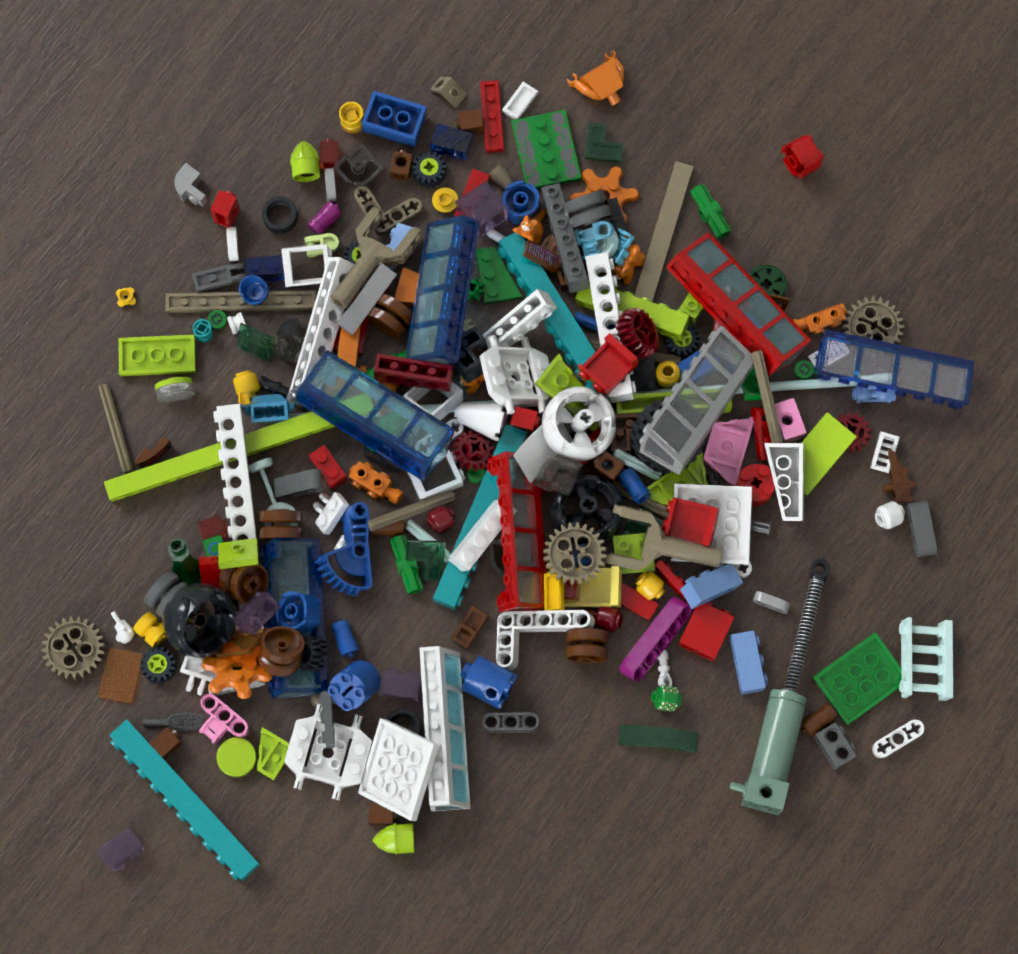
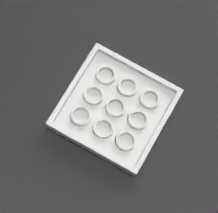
M674 484V497L720 508L711 547L722 549L720 563L749 565L752 487ZM671 558V561L689 562L685 560Z
M380 718L358 793L410 821H416L439 745L387 719Z

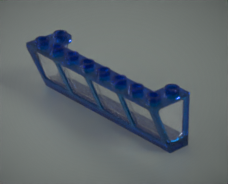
M824 329L813 374L818 375L817 379L831 381V378L839 379L838 383L849 385L850 382H855L857 387L868 389L869 386L876 387L875 391L887 393V390L895 391L894 395L906 397V394L914 395L913 399L924 401L925 398H930L932 403L943 405L946 402L948 403L947 407L962 409V406H968L975 361Z

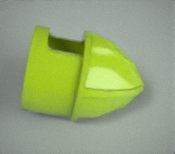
M301 141L295 147L290 159L293 180L298 182H309L320 178V158L311 144L305 141ZM307 173L314 174L313 176H309V177H302V176H301V174H307Z
M394 823L385 827L373 838L374 844L378 848L395 855L414 853L413 823L398 825Z

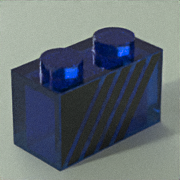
M437 123L430 143L431 150L438 155L446 154L456 160H467L473 141V133Z
M282 255L245 258L246 276L255 275L261 277L266 282L285 280Z

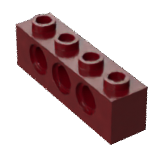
M377 354L373 370L375 381L450 392L454 376L453 365Z

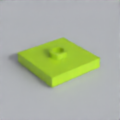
M257 538L218 543L219 569L259 564Z

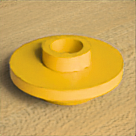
M440 188L433 194L432 204L437 211L449 213L457 207L458 196L450 188Z

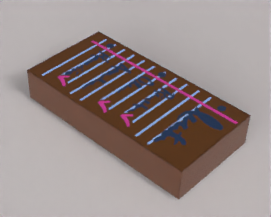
M529 239L525 242L524 257L553 273L558 270L560 260L558 255Z

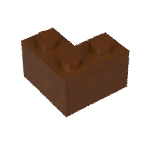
M615 414L616 432L610 444V454H613L615 449H620L630 454V431L633 430L631 426L633 421L637 420V414Z

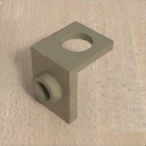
M441 76L430 89L431 92L441 93L455 108L458 107L467 95L452 77Z

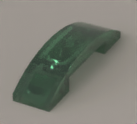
M620 725L618 745L677 749V751L696 753L698 733L665 727Z

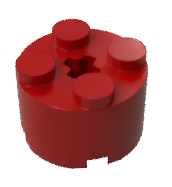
M809 134L806 136L802 135L781 148V154L785 153L786 158L783 161L786 168L793 176L798 175V179L819 169L821 161L824 159L823 153L817 149L813 138Z
M748 465L740 471L737 478L736 486L752 487V507L766 504L775 490L772 472L766 465ZM756 483L757 485H759V487L756 488L755 485L752 484Z

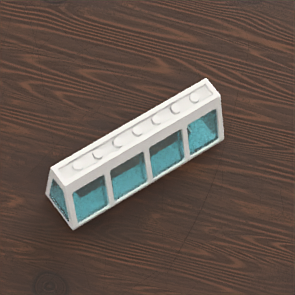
M440 646L420 647L425 738L439 745L428 781L431 812L470 809L460 653Z

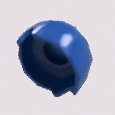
M249 275L241 280L239 292L246 303L259 305L268 298L269 287L261 277Z

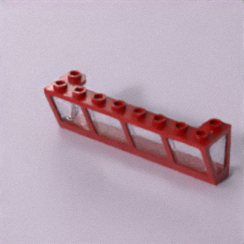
M503 452L488 458L487 470L490 472V475L498 476V504L501 511L500 525L502 526L501 544L503 545L504 553L502 562L505 567L504 583L506 590L500 592L496 603L499 612L544 611V574L547 572L546 561H544L545 554L543 553L545 545L540 477L538 474L530 483L513 456L515 452Z

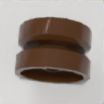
M382 294L376 302L377 307H373L366 318L385 335L400 340L406 331L404 326H410L415 319V315L397 299L387 294Z
M290 509L259 511V521L264 524H271V526L259 529V539L282 540L302 538V528L290 526V524L302 521V511Z
M260 564L222 569L219 575L220 589L226 592L231 599L246 605H252L260 601L266 594L269 586L268 572Z
M285 626L272 627L266 630L262 635L258 658L260 667L271 675L281 677L290 676L297 672L301 665L304 649L302 635L298 631Z
M573 628L567 630L566 642L571 645L566 647L565 659L581 663L606 662L608 660V649L603 646L608 644L609 632L594 628Z

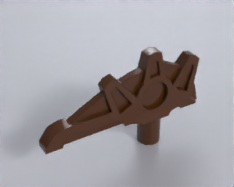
M889 449L887 451L892 481L891 484L882 485L883 492L892 491L894 493V502L897 504L912 502L913 497L909 495L911 488L916 486V482L909 480L907 475L909 469L907 467L903 468L896 458L895 452Z

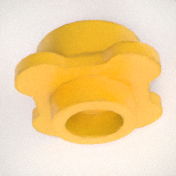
M132 287L116 291L119 299L117 302L118 306L124 307L125 305H134L136 303L133 295L135 291Z

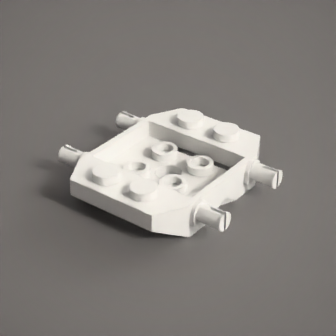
M496 335L489 336L488 339L491 347L479 356L488 394L498 405L506 406L507 414L515 413L513 405L522 403L527 406H538L539 414L543 415L546 408L545 401L551 397L536 385L537 394H534L533 382L530 379L528 370L530 366L535 383L549 366L548 356L531 348L528 337H524L521 340L523 348L499 347ZM511 375H514L517 378V381L513 379Z
M317 704L313 717L296 720L284 763L296 774L293 788L297 789L298 782H300L298 789L302 790L305 778L333 785L335 788L332 799H335L338 792L336 800H340L342 789L361 783L372 740L360 730L363 716H359L357 723L358 715L355 714L351 727L334 723L335 747L332 748L334 755L331 758H325L322 752L327 747L326 743H322L321 734L325 731V724H321L320 704ZM314 729H317L308 764L305 767L304 764ZM349 739H352L344 771L341 777L339 776L345 757Z

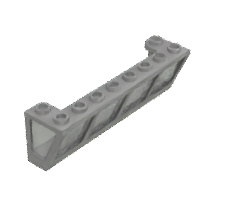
M721 325L717 331L713 330L708 338L709 342L707 344L704 343L699 350L700 355L692 359L689 365L691 368L689 371L685 369L680 378L681 382L675 383L671 390L672 395L670 397L666 396L661 405L663 406L662 409L656 410L652 417L653 422L651 424L647 423L643 430L644 434L639 441L641 444L640 453L678 475L686 467L754 366L751 353Z

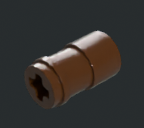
M403 520L371 531V536L404 535V527H407V522L403 523Z
M829 704L821 706L815 713L802 720L801 732L803 734L806 733L812 738L815 734L822 731L825 726L833 723L838 718L835 711Z

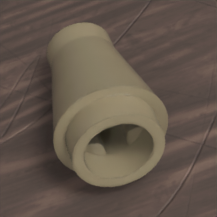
M502 165L497 166L490 172L491 179L504 190L509 184L513 183L506 167L503 168Z

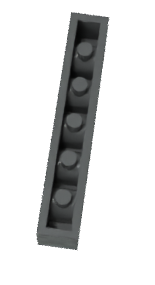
M560 184L541 187L542 201L569 293L588 289V279L569 214L564 204L565 201Z

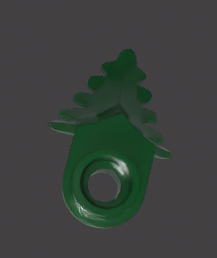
M180 538L173 539L168 547L173 563L170 571L173 570L180 577V583H202V580H199L201 578L200 570H198L199 560L191 557L186 541Z

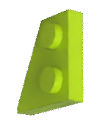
M263 727L261 729L257 771L275 781L285 765L284 761L289 743Z

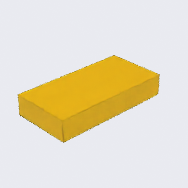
M544 574V611L564 610L563 578L561 577L557 581V574Z

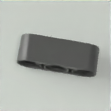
M320 469L306 470L274 479L276 500H288L323 490L322 470Z
M928 502L907 503V514L916 557L937 555V545Z
M532 712L488 713L482 721L483 728L488 733H532L539 728L540 722L539 717ZM491 718L497 722L496 726L492 728L486 725V721ZM512 718L517 724L514 727H508L505 724L506 720ZM528 718H533L536 721V725L528 727L525 721Z

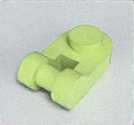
M332 233L305 237V244L307 246L315 245L316 243L327 244L328 248L332 249V253L339 248L338 237ZM323 249L306 251L307 257L323 255Z

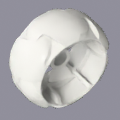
M571 387L563 390L547 404L542 416L543 435L547 444L556 454L572 461H587L597 457L608 448L615 436L616 417L613 407L602 394H597L593 389ZM571 402H582L583 406H589L588 409L579 411L574 417L564 408L566 404ZM600 420V435L591 443L585 430L593 422ZM559 423H570L572 430L576 432L573 442L569 443L562 437L558 430Z

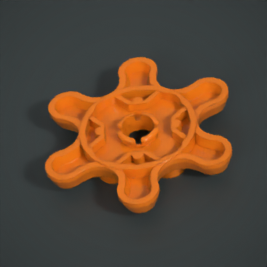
M612 167L608 176L604 178L597 177L591 169H585L581 174V178L586 183L587 188L582 193H573L570 200L595 191L604 190L605 193L609 194V199L617 197L625 223H627L628 217L623 212L622 207L626 202L638 200L639 192L635 188L625 189L621 187L620 179L623 176V171L620 167Z
M232 640L223 646L224 655L222 657H206L201 663L204 670L212 671L217 676L211 680L208 686L209 691L212 693H219L226 687H233L236 689L239 698L247 699L252 694L250 689L252 682L257 680L268 682L273 678V675L265 672L258 665L260 646H255L250 651L243 652L237 648V645ZM232 666H233V667H236V666L241 667V666H242V669H241V670H233V669H232Z

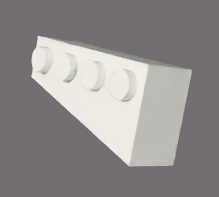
M764 443L783 521H804L805 444Z

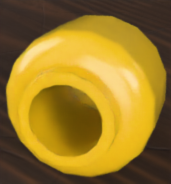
M663 361L656 368V381L662 387H673L679 381L680 368L672 361Z
M250 370L237 373L233 379L237 395L238 392L242 394L250 392L251 398L256 396L255 392L260 390L257 375Z
M652 571L643 572L635 582L637 592L647 600L658 599L665 591L663 589L664 581Z

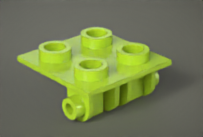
M646 533L613 536L614 554L642 560L641 552ZM654 560L639 571L620 567L622 574L655 571Z

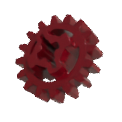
M847 411L846 416L840 413L839 419L836 417L835 419L849 431H854L853 434L857 436L847 448L853 453L855 448L861 451L862 446H867L866 440L871 438L868 433L872 429L867 428L869 421L864 422L863 415L859 418L857 417V412L851 415L850 411ZM863 431V436L860 440L858 434Z
M469 430L467 434L463 432L456 438L452 446L455 449L452 455H457L455 462L460 461L461 468L465 465L467 466V471L473 468L477 472L479 468L483 470L487 466L488 458L493 456L491 452L494 448L489 447L490 440H484L485 435L480 437L479 432L473 434Z

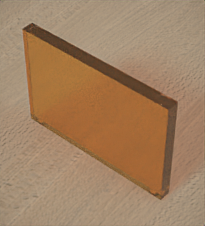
M268 628L234 632L231 640L215 654L216 657L251 654L261 642L262 635Z
M109 648L98 697L132 704L140 672V660L143 658V654Z

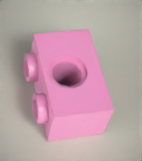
M794 398L776 403L775 408L783 439L782 443H790L805 438L807 432ZM787 418L792 424L784 425L782 419Z

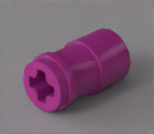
M328 201L307 223L309 229L316 235L323 234L324 230L342 215L338 209L339 206Z

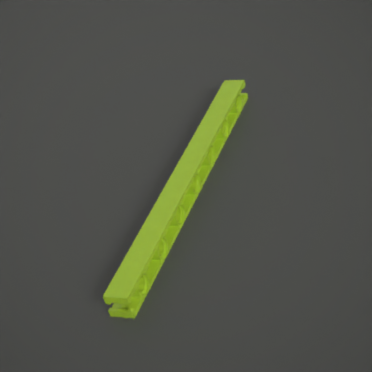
M369 392L244 434L247 456L376 413ZM229 439L226 442V446L230 450L234 449L237 445L235 439ZM221 442L104 481L109 500L114 502L223 465V461L219 460L218 450L222 449ZM231 458V459L229 460V462H232V461H235V460H238V459H237V458Z

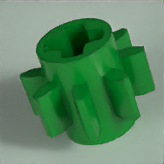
M477 277L474 280L467 278V282L461 285L465 289L462 294L464 297L468 296L469 301L473 299L479 301V297L485 294L482 290L485 285L483 282L479 283Z

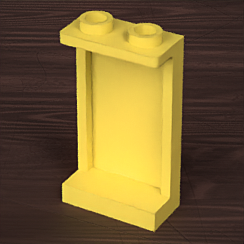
M619 566L600 568L601 574L594 573L596 576L595 580L588 577L589 583L587 584L585 580H582L581 586H579L577 581L571 586L568 580L564 585V607L600 608L603 606L621 608L622 569Z

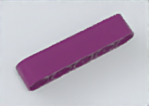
M677 597L671 598L622 661L619 668L620 673L635 682L640 681L692 613L690 605Z

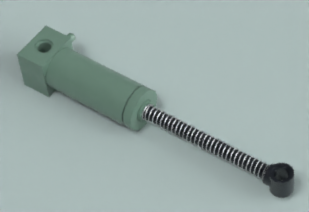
M816 559L810 566L809 590L806 596L807 599H805V606L803 607L804 611L802 610L803 615L800 617V627L795 639L796 643L792 653L793 656H791V663L789 664L790 668L788 667L789 672L785 681V688L781 690L773 689L770 692L751 773L744 785L735 782L730 783L729 788L731 790L742 792L741 806L775 815H780L783 811L789 787L787 781L807 703V698L798 694L796 689L798 688V681H800L801 670H803L802 666H804V656L806 655L805 652H807V645H809L808 641H810L811 628L813 627V620H815L814 616L817 613L816 607L818 606V599H820L821 588L826 583V578L830 572V565L825 559ZM815 567H822L824 569V573L818 574L815 571ZM761 791L767 792L769 798L763 797Z

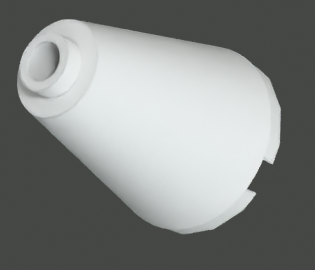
M461 403L460 406L456 407L454 417H457V422L499 442L500 438H498L499 433L502 434L505 428L508 414L505 413V405Z

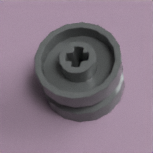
M604 190L595 191L564 203L567 212L574 213L580 211L579 214L570 218L573 228L591 225L612 215L608 205L596 206L606 200Z
M173 570L169 571L154 583L143 601L150 609L157 608L156 613L162 618L167 603H170L174 594L179 589L188 584L186 582L180 583V577Z

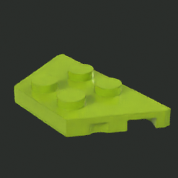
M698 454L697 460L694 463L688 464L689 467L683 469L680 475L670 471L669 474L664 475L647 488L651 493L649 498L667 507L669 500L672 501L674 497V484L708 485L703 454Z

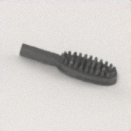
M188 712L173 714L165 719H143V727L168 726L169 729H174L178 732L196 731L205 723L202 715Z

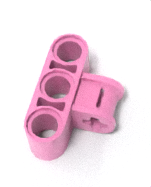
M206 694L202 697L201 707L210 717L200 728L199 732L201 734L204 733L209 737L213 744H216L227 731L234 737L246 738L250 729L244 719L215 695ZM208 700L215 701L213 708H206L205 705ZM223 712L230 713V718L226 721L220 720ZM239 724L245 725V730L242 733L235 732V728Z

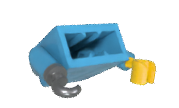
M295 389L288 391L289 395H287L286 399L281 394L253 396L251 402L250 392H247V394L238 392V403L241 404L243 413L246 416H251L252 423L288 420V413L294 410L298 391Z

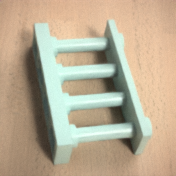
M911 617L902 620L899 625V633L901 634V681L899 690L902 692V698L911 696L912 691L937 693L940 701L952 699V621L944 620L938 623L937 627L912 625ZM912 633L936 635L938 637V645H912ZM912 652L936 654L938 656L937 666L912 664ZM912 672L936 673L938 675V684L912 683Z

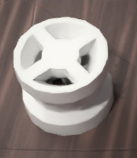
M241 312L237 313L234 317H227L233 335L237 334L240 330H247Z

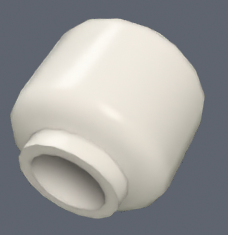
M891 501L877 508L875 520L880 527L891 529L902 524L905 511L901 505Z

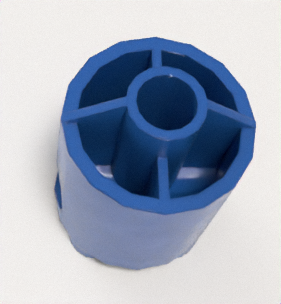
M479 655L473 664L467 662L460 674L464 679L461 690L500 709L504 701L507 700L511 692L510 688L514 685L518 676Z
M363 660L354 661L333 677L328 687V694L343 710L356 709L377 693L381 682L379 672L369 662Z

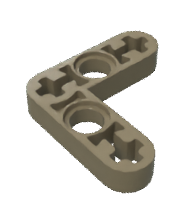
M359 186L355 189V201L365 216L368 214L367 209L370 206H376L381 209L368 187ZM360 192H362L363 194L366 193V199L368 201L366 204L363 197H359ZM410 198L389 211L383 212L381 223H386L385 228L378 227L374 231L379 235H384L390 232L392 228H396L397 223L404 224L417 217L422 212L421 201L417 198ZM410 205H418L417 210L414 211V209H410ZM403 208H405L406 211L409 210L408 216H406V213L403 210ZM396 212H400L403 215L399 221L392 218ZM387 217H389L392 225L387 221Z

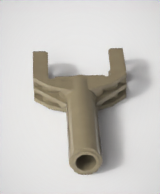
M374 206L355 230L361 257L332 294V302L342 309L347 308L380 263H383L385 266L405 263L421 241L423 230L417 227L410 229L393 252L391 248L370 238L380 224L383 214L382 209Z
M614 505L613 513L619 514L624 518L650 523V526H647L641 552L642 560L609 553L605 554L607 555L606 559L601 560L604 563L639 571L663 555L718 568L720 565L722 549L667 537L651 512Z

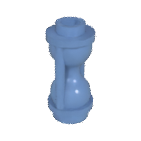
M890 384L881 386L856 385V388L852 389V399L856 400L857 404H860V402L891 403V401L896 399L895 386Z

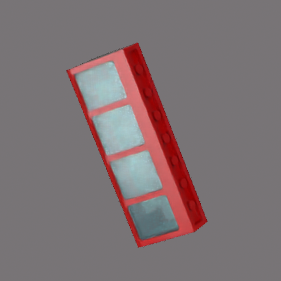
M709 232L676 254L666 266L671 274L705 310L751 354L755 351L763 352L768 376L789 366L812 341Z

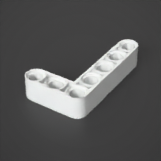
M585 610L503 612L497 620L496 662L499 666L509 671L514 670L518 666L519 632H566L573 628H593L595 619ZM587 616V622L581 625V619ZM549 617V623L543 626V620ZM568 617V623L562 625L563 618ZM512 618V623L509 626H505L506 620ZM531 618L530 624L524 626L525 619ZM511 637L510 644L505 646V640ZM510 656V662L504 665V659Z

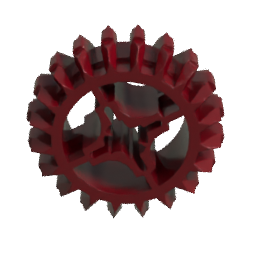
M637 307L627 309L618 316L615 328L618 331L619 342L638 359L647 358L658 350V346H660L658 342L660 340L658 336L659 331L653 323V318L649 317V313H645L643 309Z

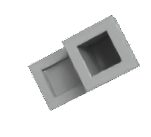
M187 163L176 174V191L183 202L188 198L193 204H199L204 207L208 202L206 195L196 189L202 181L201 174Z

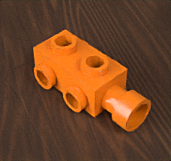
M841 303L802 317V319H794L793 321L801 330L807 329V332L817 334L824 331L823 327L828 325L835 327L842 324L841 321L846 319L844 314H847L844 304Z
M358 461L348 472V477L352 481L351 485L358 490H361V488L368 491L367 495L374 500L377 498L382 500L385 496L391 503L397 505L404 494L400 489L391 487L392 482L389 475L382 471L378 473L368 462L363 464ZM360 471L365 472L364 476H359L358 474ZM376 481H381V485L375 486L374 484Z

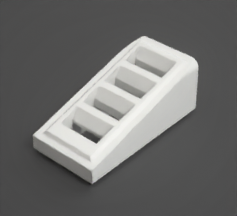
M880 431L870 466L871 469L889 474V458L884 459L878 457V455L881 453L888 456L887 451L880 449L881 446L890 448L895 452L899 436ZM883 439L893 441L892 445L882 442ZM877 460L887 463L886 467L876 464Z

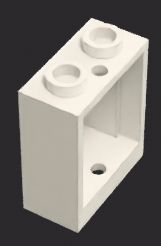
M327 244L282 248L286 287L320 284L322 281V277L293 280L291 253L323 249L324 265L326 267L328 257H332V249L328 248Z
M453 382L450 392L440 391L449 399L431 414L416 403L431 389L413 387L403 396V401L411 405L416 412L415 416L422 424L432 428L463 402V390Z
M448 447L406 464L407 473L420 501L463 486L465 476L462 469H457L455 464L456 456L452 455V452L450 453ZM446 456L455 480L425 492L416 469Z

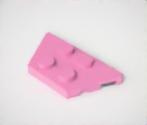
M752 417L742 420H730L729 422H717L712 427L703 461L731 486H736L754 423Z

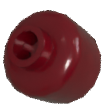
M439 505L427 515L428 519L426 521L433 532L444 533L455 524L453 517L456 514L450 506L446 508L444 505Z
M601 606L599 610H595L593 615L598 629L615 632L622 626L623 614L617 607Z

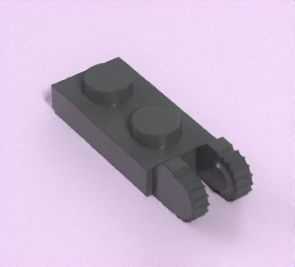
M227 264L193 273L192 277L196 292L200 293L241 282L247 274L231 276V272L243 270L245 268L244 264Z
M322 691L319 697V703L324 708V712H320L321 724H325V731L321 733L322 743H326L327 749H332L335 747L333 702L328 692Z

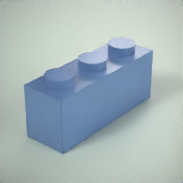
M722 563L718 568H713L714 571L706 570L698 578L692 576L685 581L686 585L680 590L691 609L732 592L743 583L733 564L724 566Z
M754 631L731 634L729 639L741 695L764 691L765 685H768L766 673L763 674L761 666H764L762 654L759 655L758 647H760L759 636H755Z

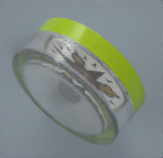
M172 377L155 384L157 401L161 403L183 401L195 395L193 380L189 377Z

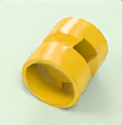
M353 101L344 103L339 110L341 127L350 134L360 132L364 118L362 107Z
M149 611L137 621L133 630L140 637L145 636V641L154 648L165 640L166 633L162 622L158 623L159 619Z

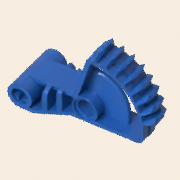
M356 502L349 505L340 518V521L343 523L342 530L344 532L345 545L319 556V559L315 561L316 564L320 563L321 565L317 570H323L324 572L321 577H328L326 583L333 582V589L338 587V592L344 591L345 595H350L351 593L353 597L357 596L359 591L369 590L373 586L368 544V521L370 517L368 506L364 502ZM356 547L360 550L359 556L355 553ZM334 554L337 564L344 572L353 576H362L363 587L351 585L339 578L330 566L328 556Z

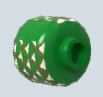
M660 685L652 692L651 701L656 709L673 712L680 707L682 695L674 686Z

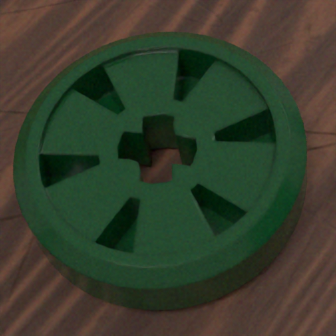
M760 265L751 270L749 275L769 296L775 294L784 297L787 290V280L780 269L772 265ZM764 282H768V285L771 284L768 289H764V286L762 287L761 285Z

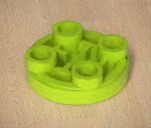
M230 738L224 741L217 751L218 766L228 776H247L256 764V751L253 745L244 738Z

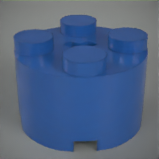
M516 181L506 187L502 196V211L511 223L520 224L526 215L528 218H534L538 214L540 197L537 189L532 184L524 183V181Z
M295 591L287 592L282 596L281 602L276 605L275 616L278 624L281 626L290 627L299 633H307L320 625L321 608L319 600L312 595Z

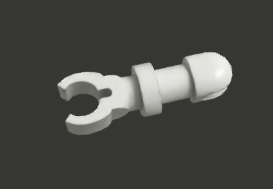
M666 650L658 657L660 663L658 667L660 672L658 678L659 686L665 685V683L667 686H672V679L668 673L670 666L667 665V659L669 658Z

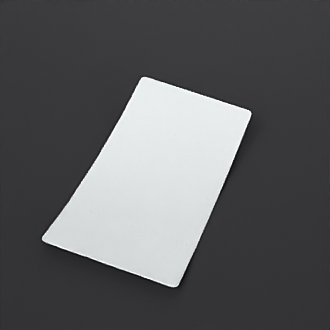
M559 423L558 430L560 434L570 443L573 440L564 424ZM542 425L529 436L513 455L530 483L557 455L547 444L543 435Z

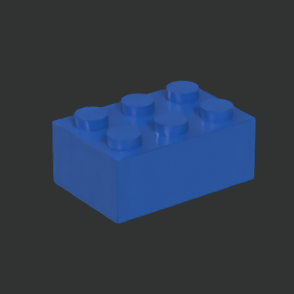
M373 91L362 121L363 132L416 148L427 117V107Z

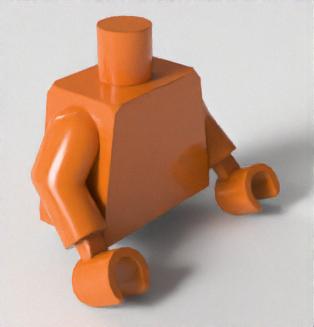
M611 51L612 57L607 56L605 53V62L579 77L580 80H578L576 74H572L575 80L569 81L567 79V83L570 87H575L583 95L593 100L597 99L599 101L607 97L611 106L621 101L616 91L623 87L624 67L616 58L615 51Z

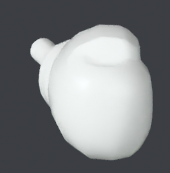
M115 611L112 612L111 615L116 621L114 626L117 631L116 640L124 644L130 642L135 634L133 628L125 619L120 620Z

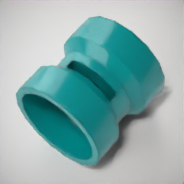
M199 319L193 324V333L199 342L204 343L212 339L213 329L210 322L205 319Z

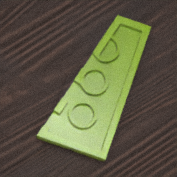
M560 354L556 355L534 383L552 399L565 389L584 387L573 375L572 370L564 363ZM571 402L564 406L573 416L589 407L583 406L582 402ZM600 420L593 422L588 428L594 432L599 427Z

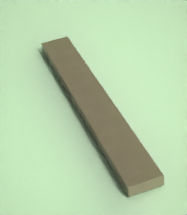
M675 162L635 297H645L653 302L694 166Z
M269 291L268 298L259 305L246 303L240 292L166 293L165 311L166 313H203L214 310L222 312L308 311L314 308L317 291Z

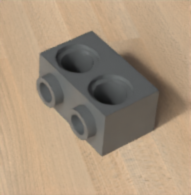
M836 722L813 737L834 771L855 759V753L857 752L851 742L848 743L844 737L846 733L842 726H838ZM827 733L835 734L836 741L830 742L826 737ZM837 750H844L847 757L845 759L839 758Z

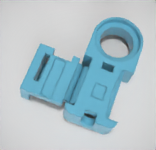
M600 221L593 223V227L582 231L575 229L578 245H584L582 246L583 260H586L585 256L601 253V250L597 248L598 241L611 237L614 232V227L610 222ZM603 224H606L609 228L606 235L600 233V227Z
M618 228V231L621 233L619 235L618 248L611 258L615 260L616 264L622 266L625 262L624 258H627L630 254L626 249H628L635 237Z

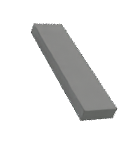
M380 263L336 324L350 335H353L397 274L383 263Z

